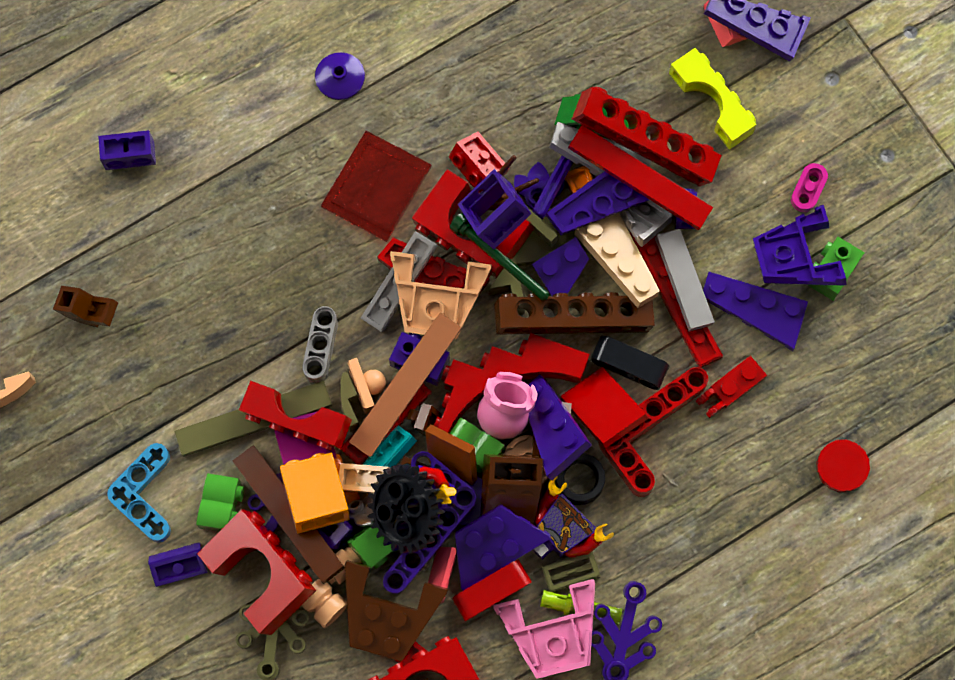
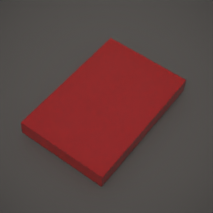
M603 367L560 396L563 402L572 403L571 411L605 449L648 419L644 410Z

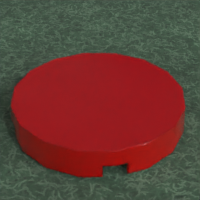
M835 440L827 444L819 453L816 468L821 482L829 489L837 492H847L859 488L865 482L870 471V461L865 450L857 443L850 440Z

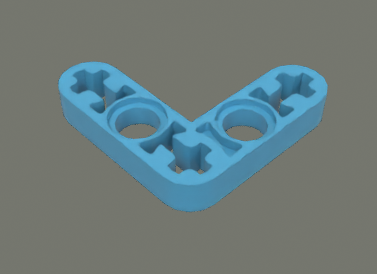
M159 443L148 446L109 487L107 493L110 502L154 542H163L168 539L171 528L169 523L142 499L139 494L170 461L169 451L164 445ZM154 451L158 453L163 451L161 453L163 459L161 461L156 459L150 464L154 468L152 471L142 463L146 460L149 464L154 458L152 455ZM144 469L146 471L145 479L141 482L133 481L132 473L134 470ZM117 489L120 491L126 489L124 494L132 501L128 506L120 498L115 500L117 497L115 491ZM138 505H143L146 508V515L142 519H135L132 516V510ZM150 518L158 526L164 524L162 527L164 533L162 535L158 533L154 536L152 535L154 529L147 523Z

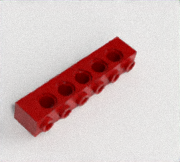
M591 87L581 93L572 120L699 187L713 181L722 156L715 152L713 147L694 141L693 137L689 134L677 132L672 129L670 124L651 118L648 112L634 109L629 106L627 101L608 95L607 91L600 87ZM602 108L607 111V117L603 114ZM624 119L627 120L629 128L625 126ZM646 131L650 134V139L647 138ZM667 142L671 145V150H669Z

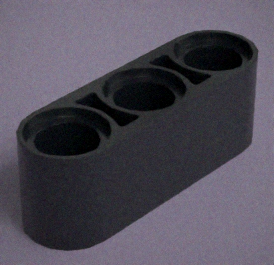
M604 335L600 336L590 358V361L594 364L654 390L660 389L670 367L664 360Z

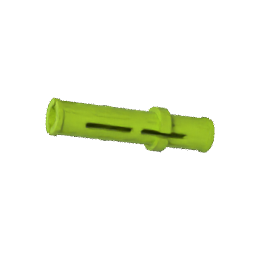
M546 590L543 591L540 607L561 611L563 615L575 614L571 594L566 596ZM607 606L610 609L611 618L619 626L622 608ZM601 607L598 609L597 615L598 617H603L606 614V609Z

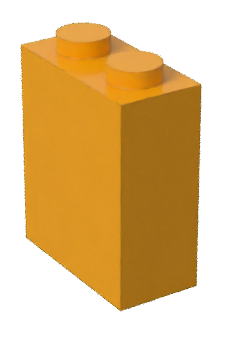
M318 453L309 459L301 461L291 460L285 463V465L280 466L281 477L297 534L349 520L348 506L332 453Z

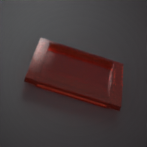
M365 131L322 202L321 207L387 242L432 165L400 147Z

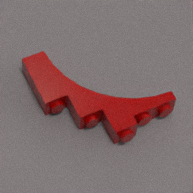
M530 333L529 339H523L518 354H521L522 357L492 346L490 353L485 352L481 360L480 367L483 370L453 359L451 366L446 365L441 380L445 381V389L452 393H446L442 404L445 411L442 418L437 417L434 426L450 433L459 418L484 396L487 379L496 377L498 372L515 373L523 377L522 380L535 379L541 374L544 378L561 379L578 384L581 382L590 354Z

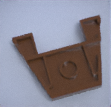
M347 560L345 563L350 647L402 662L449 589L425 582L418 608H411L364 594L371 567Z

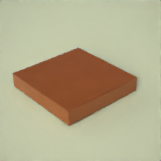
M430 424L425 430L428 453L433 455L461 480L473 485L478 479L475 446Z

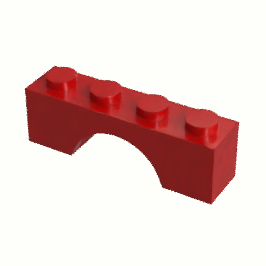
M251 380L239 408L241 412L246 414L245 419L260 424L261 420L270 423L269 428L284 433L285 429L293 431V437L305 442L309 438L317 440V446L329 451L332 450V447L342 448L352 419L348 416L321 407L317 413L305 419L290 418L282 407L281 393Z

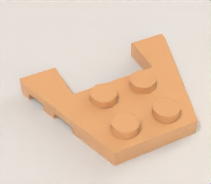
M391 251L390 256L399 295L404 331L425 335L439 313H442L463 328L492 269V265L468 262L464 289L412 282L415 254Z

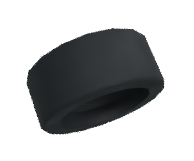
M583 453L562 471L555 480L556 487L561 488L565 483L564 476L566 471L575 464H585L594 471L596 482L589 492L576 494L566 487L559 494H563L574 505H586L593 502L601 494L605 484V471L602 464L594 456Z

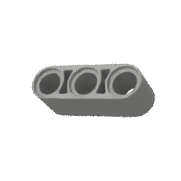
M327 306L318 308L313 314L305 351L303 372L306 380L311 384L327 379L337 334L338 320L335 311ZM328 316L332 318V322L329 325L323 326L319 324L322 317ZM318 341H325L327 343L326 348L323 350L314 349V345ZM312 366H320L322 368L318 375L309 374V369Z

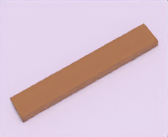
M439 313L349 443L369 457H372L462 327L442 313Z

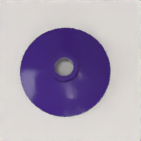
M342 52L333 53L323 58L318 64L315 71V81L321 93L328 98L345 100L353 97L361 90L365 81V72L361 62L353 55ZM337 70L344 71V73L340 76L335 74Z

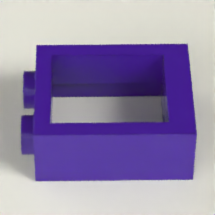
M495 169L458 203L477 236L492 249H495L531 215V212L512 184ZM506 193L509 198L483 222L480 216Z

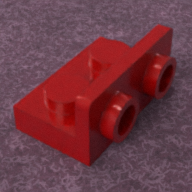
M479 132L458 141L449 155L454 166L460 170L474 188L494 169L499 171L505 164Z

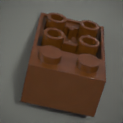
M484 454L480 517L502 504L512 510L513 514L522 516L530 521V524L534 525L542 486L543 459L537 456Z

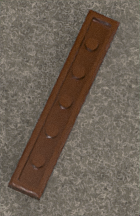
M254 445L232 460L323 584L345 569L317 529L297 534L284 485Z

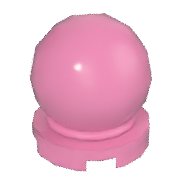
M498 372L496 377L487 379L484 397L478 406L477 419L485 433L498 440L510 439L519 435L527 426L529 412L535 406L538 394L535 386L532 384L530 387L523 382L521 375L511 372Z

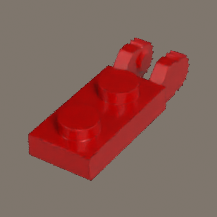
M750 355L711 385L709 390L696 399V403L700 406L715 395L720 402L713 405L706 412V415L711 418L724 407L728 408L764 380L767 374Z

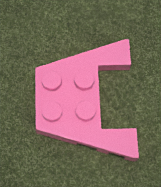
M594 579L569 585L575 614L525 626L519 599L493 605L495 612L503 620L506 630L514 638L520 653L536 679L590 666L595 595Z

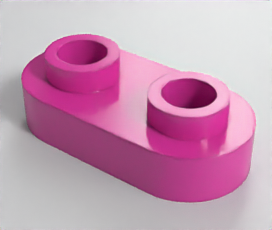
M812 163L804 168L791 196V204L797 211L809 212L815 207L828 179L827 170L822 165ZM815 176L817 177L818 181L813 182L810 180L809 177ZM799 198H806L808 203H801Z

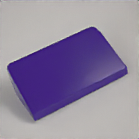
M194 543L149 556L148 564L155 586L158 587L208 573L206 565L197 555L202 549L201 543Z

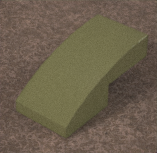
M346 371L342 373L340 393L344 415L352 419L349 427L350 432L360 426L350 404L359 401V398Z

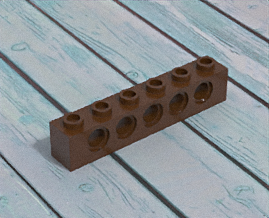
M616 292L605 293L603 296H593V293H581L578 296L556 293L552 297H548L547 300L539 299L534 293L528 294L527 297H517L516 294L509 293L498 297L494 304L496 335L530 333H647L655 326L653 300L637 308L628 296H619ZM620 307L626 308L630 312V316H624L620 312ZM569 308H575L579 312L580 317L572 316L569 313ZM594 308H601L605 313V317L598 316ZM517 309H525L529 317H521ZM543 309H551L554 317H547Z

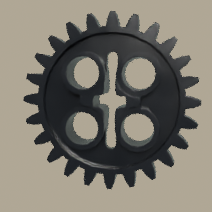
M410 464L391 466V468L384 469L383 474L376 476L378 482L371 483L375 492L368 493V496L373 501L366 504L373 511V513L368 515V518L375 521L371 529H379L376 537H385L383 545H391L392 551L400 550V553H413L428 548L427 544L434 543L435 541L433 536L440 534L436 526L444 523L438 518L439 514L445 513L444 510L438 507V504L443 502V499L436 497L440 488H432L435 480H426L427 471L419 472V466L411 467Z

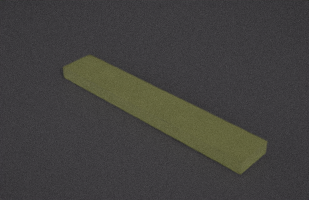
M324 380L281 395L282 407L290 418L318 412L321 407H332ZM238 409L175 430L174 432L181 454L185 457L269 428L270 423L261 420L260 424L245 419L246 414Z

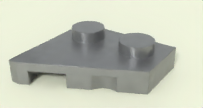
M650 200L619 212L624 223L641 247L669 225L673 217L671 213Z

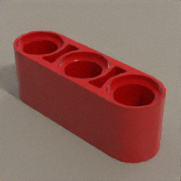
M517 559L451 599L464 621H467L529 585L532 581L520 560Z

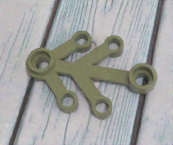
M270 579L265 584V591L270 583ZM252 604L244 605L239 610L240 618L246 622L250 621L243 616V611ZM298 608L292 614L293 622L298 627H304L309 623L310 618L306 611ZM299 614L306 615V620L303 623H298L296 617ZM286 621L272 635L266 636L264 660L257 667V674L262 680H275L280 673L279 666L275 662L278 631L289 642V647L293 653L301 654L306 649L304 639L298 637ZM253 626L247 632H240L236 636V644L242 649H247L252 645L253 640L261 634ZM243 635L249 637V642L246 645H241L239 641ZM295 641L303 643L300 650H294L293 644ZM266 665H271L273 669L269 675L263 673V668Z

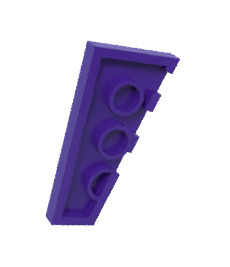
M604 171L548 211L545 216L558 233L564 235L590 223L647 202L649 199Z

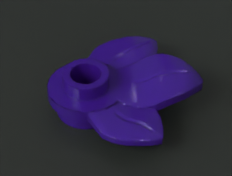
M537 162L530 169L527 176L515 175L514 188L535 178L539 179L538 183L518 192V194L525 197L527 206L532 210L537 203L533 198L541 195L550 178L546 168L540 162ZM565 179L555 197L559 196L563 191Z

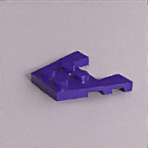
M824 205L816 207L815 212L807 216L802 214L796 217L795 222L785 227L781 224L753 238L764 283L847 285L841 261L813 266L804 233L829 228Z

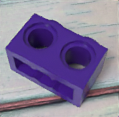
M149 130L98 136L100 161L105 170L156 165L155 144Z

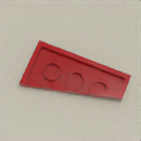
M392 238L377 256V259L391 270L393 267L390 256L391 251L402 253L407 243ZM431 256L416 282L464 289L467 269L450 264L438 256ZM489 278L486 279L480 293L490 282Z

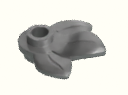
M368 495L363 500H354L348 505L349 520L360 527L372 526L375 522L374 519L368 518V515L373 513L372 509L366 506V504L373 501Z

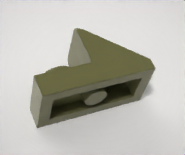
M510 259L513 263L516 264L515 259ZM505 269L501 271L489 290V295L509 292L516 294L517 297H524L520 281ZM517 309L518 314H524L525 309Z

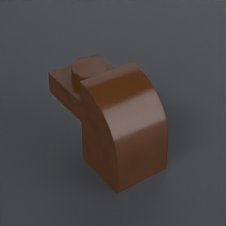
M61 286L53 310L85 325L110 327L118 302L110 298L92 296L80 288Z

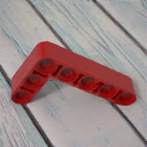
M699 367L689 369L640 403L639 406L647 414L648 419L639 425L638 430L630 431L618 439L617 445L609 446L605 449L599 443L602 453L635 496L645 497L649 495L654 487L655 477L630 443L702 394L708 383V375L704 369ZM698 377L702 385L699 387L692 386L689 378ZM671 391L678 392L681 400L671 401L668 393ZM649 406H655L659 409L660 414L658 416H651L647 413L646 409ZM624 456L630 457L633 460V466L623 467L619 459ZM643 477L648 480L649 487L646 489L638 488L635 480Z

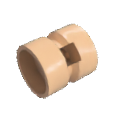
M318 579L312 584L316 592L301 606L309 613L315 612L314 619L325 629L346 610L347 601L339 593L332 594V587L328 582L323 584Z

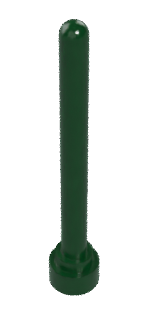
M463 213L458 214L453 219L449 228L458 236L462 235L463 237L467 236L539 299H548L549 293L497 248L492 249L477 236Z

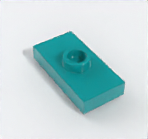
M398 425L380 444L372 457H369L363 465L391 468V466L396 465L417 440Z

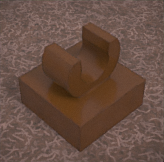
M422 403L420 411L409 410L407 420L412 421L414 428L423 436H426L425 430L430 424L434 425L441 413L432 405Z

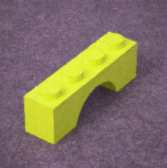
M694 48L671 64L669 74L683 92L700 91L708 94L716 101L720 110V117L714 131L729 150L754 133L757 125L754 115L742 107L738 95L734 91L730 92L725 85L724 78L719 72H714L710 67L709 59L704 53L700 54Z

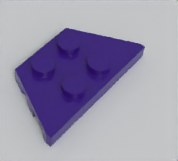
M502 504L455 533L461 589L464 591L551 539V535L547 531H542L530 524V521L522 516L513 514L512 510Z

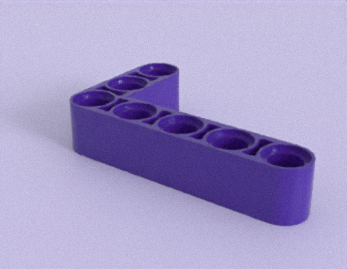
M424 451L418 452L413 456L411 466H416V462L421 457H427L431 460V468L440 469L444 474L451 477V484L456 487L455 496H449L451 504H443L440 509L445 512H452L455 516V522L448 527L443 525L436 526L440 534L437 535L438 542L434 547L413 552L417 553L421 559L419 566L416 568H410L406 564V557L410 554L409 552L400 555L383 577L384 587L391 593H400L408 587L472 510L477 500L475 491L433 455ZM462 491H468L472 495V501L467 506H462L457 502V496ZM394 573L400 574L403 578V584L398 589H393L388 582L389 577Z

